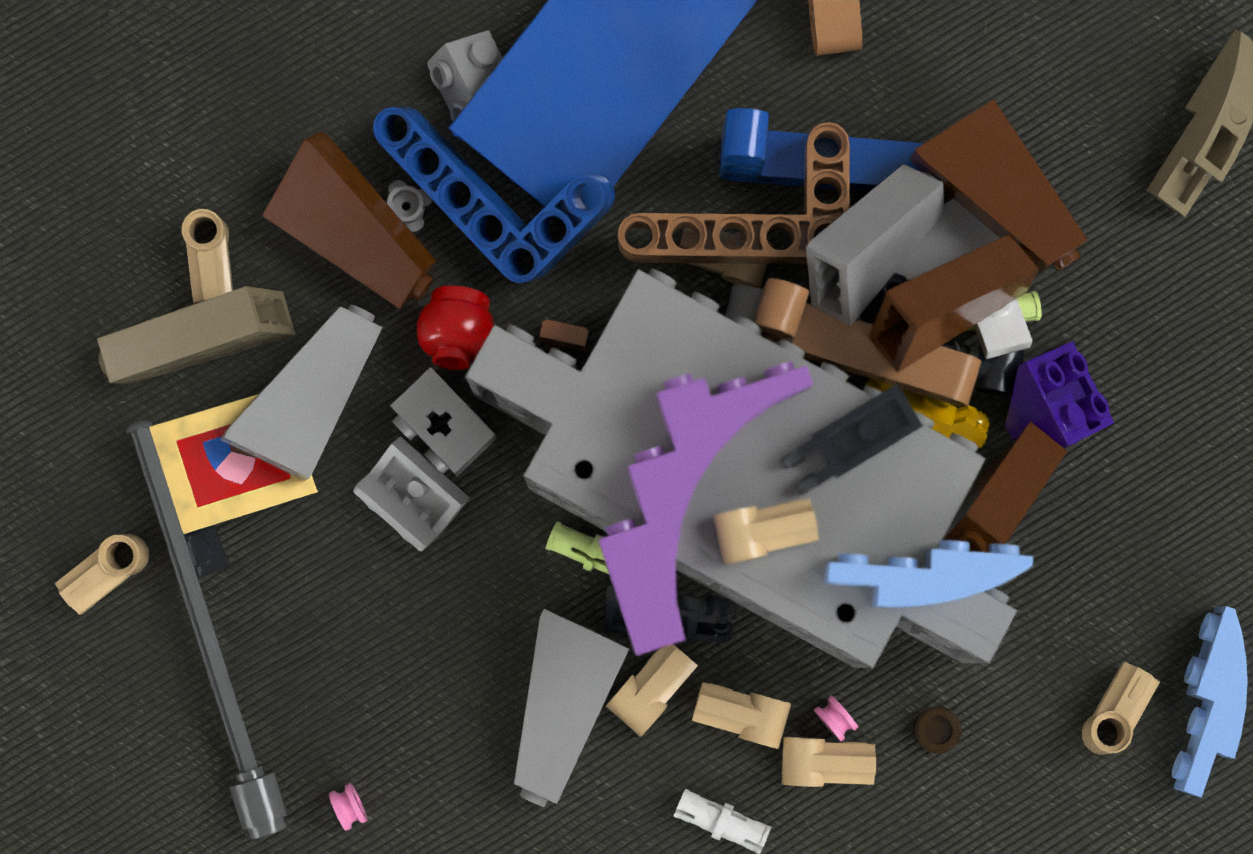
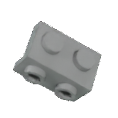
M489 30L444 44L427 62L432 82L440 90L450 110L452 122L503 58Z
M401 436L389 446L371 472L358 482L353 489V492L365 502L369 509L381 516L399 532L404 540L411 543L419 551L425 550L445 531L470 499Z

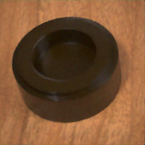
M934 706L923 710L916 717L913 733L920 747L928 752L941 754L952 750L958 744L962 734V727L959 718L954 712L944 707Z

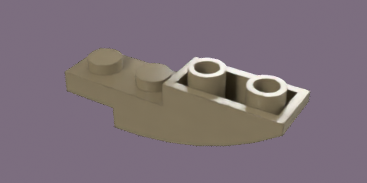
M1236 29L1185 107L1194 114V117L1146 190L1171 210L1185 217L1210 178L1221 183L1223 182L1235 162L1253 123V41L1243 32Z

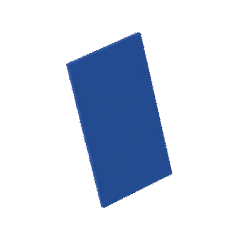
M547 0L448 129L452 131L454 136L463 140L544 208L576 177L587 175L603 176L614 187L757 0ZM589 183L582 188L580 195L582 203L587 208L593 209L599 200L597 189Z

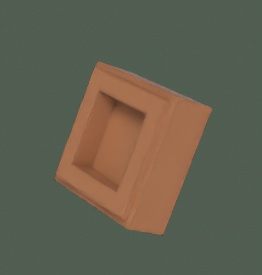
M546 319L542 323L539 337L541 343L585 352L589 330L584 327Z

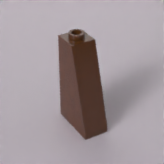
M994 99L914 150L910 160L921 172H927L943 182V190L999 238L1010 234L1019 246L1029 251L1040 273L1051 265L1058 272L1081 257L1077 249L1088 239Z
M320 131L305 139L262 216L399 309L413 298L420 301L434 278L428 275L436 263L434 257L328 135Z
M1008 234L887 291L870 332L869 339L898 373L1025 294L1039 268L1035 265L1029 251L1019 246Z
M1030 421L981 474L942 541L969 542V552L989 553V544L1005 545L1067 453V450Z

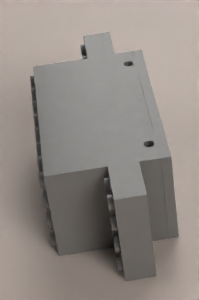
M651 269L649 274L637 270L581 372L577 370V361L560 350L551 348L547 354L536 348V344L533 342L534 337L511 324L508 325L506 330L494 325L466 375L475 397L546 436L524 474L529 490L606 531L605 528L629 519H634L636 527L645 524L627 469L629 465L636 463L634 455L658 446H663L665 454L673 451L656 400L657 393L665 390L663 382L685 374H691L693 381L705 377L710 394L714 396L719 394L716 386L722 383L745 377L748 385L766 379L764 371L771 367L787 362H792L794 369L807 365L813 382L812 387L801 394L773 405L743 426L715 455L694 489L682 520L675 559V570L728 599L730 598L731 601L854 668H873L895 627L960 663H990L1017 612L1014 608L1006 605L1009 596L995 588L962 599L932 605L886 608L872 607L874 587L824 584L825 564L828 562H838L839 553L868 555V565L888 566V557L918 559V568L925 569L926 551L938 548L939 541H942L986 459L975 453L978 448L975 443L955 433H952L949 438L932 430L935 423L931 419L914 411L923 425L922 428L836 479L834 476L801 496L795 486L800 484V480L808 475L818 473L828 467L827 462L819 449L793 468L788 467L784 469L779 459L812 440L811 436L882 392L869 386H865L863 391L846 383L848 375L840 369L824 362L820 368L803 359L805 352L796 345L783 339H779L777 345L760 336L762 328L741 316H736L734 321L717 313L720 306L716 302L696 292L693 293L691 298L674 289L676 281L654 269ZM583 474H587V475H590V476H591V477L588 478V479H580V478H578L580 475H583ZM797 500H811L818 526L819 541L767 552L768 555L764 557L724 565L714 515L747 507L757 506L759 510Z

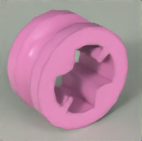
M831 695L827 698V706L824 708L817 707L814 709V712L829 731L842 742L845 739V732L849 729L855 731L858 725L844 707Z
M351 783L345 785V790L342 793H337L335 790L329 793L333 809L345 831L352 828L354 821H360L361 823L368 821L363 804Z

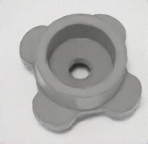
M401 180L392 182L388 188L390 194L387 198V204L411 232L420 231L424 227L423 214L426 207L431 205L432 199L422 188L417 190L412 186L406 185ZM408 202L411 207L409 210H403L402 204Z

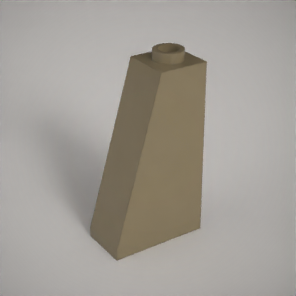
M245 286L97 338L101 351L98 358L100 367L108 377L109 383L133 384L283 340L296 334L282 291Z

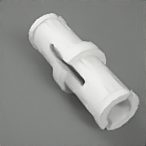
M685 789L674 814L676 818L711 832V837L720 841L721 837L757 854L761 853L771 830V826L733 811L734 806L728 803L722 806L700 797V795Z

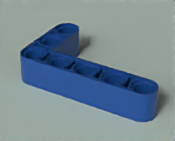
M408 107L386 108L378 113L374 120L373 132L378 143L497 269L512 282L524 283L544 276L614 204V187L609 180L599 175L576 177L526 225L417 110ZM399 115L404 118L408 128L407 134L402 140L397 139L392 130L393 122ZM429 149L435 151L439 158V165L434 173L427 171L423 162L424 155ZM460 182L465 183L471 193L470 201L465 207L461 206L455 199V188ZM588 183L593 185L599 194L598 203L593 209L584 206L580 196L582 188ZM491 215L496 216L502 223V234L497 240L491 238L486 231V222ZM555 216L561 218L566 224V235L561 241L555 240L549 233V222ZM521 249L528 250L534 257V267L530 273H525L518 266L517 256Z
M737 108L726 112L721 138L720 178L736 182L804 187V151L809 134L769 131V114L765 111ZM848 137L850 143L849 191L870 192L903 164L920 171L914 166L910 157L914 150L924 143ZM823 138L814 143L816 152L822 157L830 158L839 153L837 144L831 139ZM821 184L815 187L821 189L836 190L832 185L829 184Z

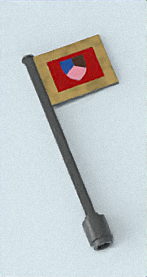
M259 394L154 426L149 421L139 420L130 424L126 429V434H131L237 765L239 772L235 774L237 783L229 786L242 830H248L251 840L287 828L284 816L288 814L275 773H264L263 767L257 766L184 534L317 493L312 475L310 479L304 481L221 441L227 428Z

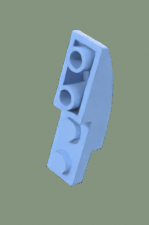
M939 541V549L926 551L925 569L918 568V559L888 557V566L868 565V555L839 553L838 562H828L825 564L824 584L874 587L872 607L903 608L925 606L962 599L1009 581L1033 566V556L1019 555L1020 546L989 544V553L969 552V542Z
M1228 606L1215 607L1213 613L1208 612L1204 617L1199 631V638L1204 640L1199 656L1191 658L1184 676V682L1189 684L1186 695L1200 699L1203 702L1201 708H1194L1189 718L1187 733L1191 734V738L1186 752L1180 751L1174 762L1172 778H1175L1176 782L1173 789L1198 797L1203 795L1215 756L1235 759L1246 711L1247 664L1243 635L1236 610Z

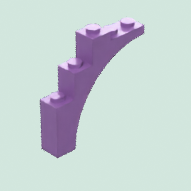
M787 362L771 367L764 371L766 379L748 385L745 377L737 378L716 386L719 394L714 396L710 394L705 377L693 381L691 374H685L663 382L665 390L657 393L656 400L673 451L665 454L663 446L642 451L634 455L636 463L629 465L627 469L645 524L636 527L634 519L622 521L606 527L608 536L599 539L601 551L636 656L685 640L676 602L675 559L682 520L697 483L715 455L743 426L773 405L801 394L812 387L813 382L807 365L794 369L793 363Z

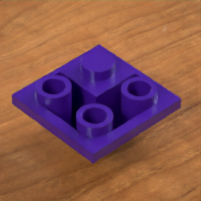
M1073 341L1018 366L1005 424L1012 440L1031 421L1060 446L1066 448L1114 424L1109 413L1108 403L1096 388L1088 372L1087 362L1083 355L1078 352Z

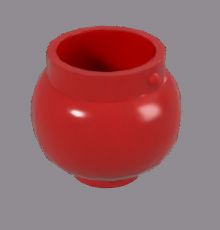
M441 286L431 292L430 302L421 310L418 317L417 339L419 346L428 356L432 357V362L435 365L449 370H464L469 367L470 363H474L495 325L494 318L489 312L490 299L478 290L462 286Z

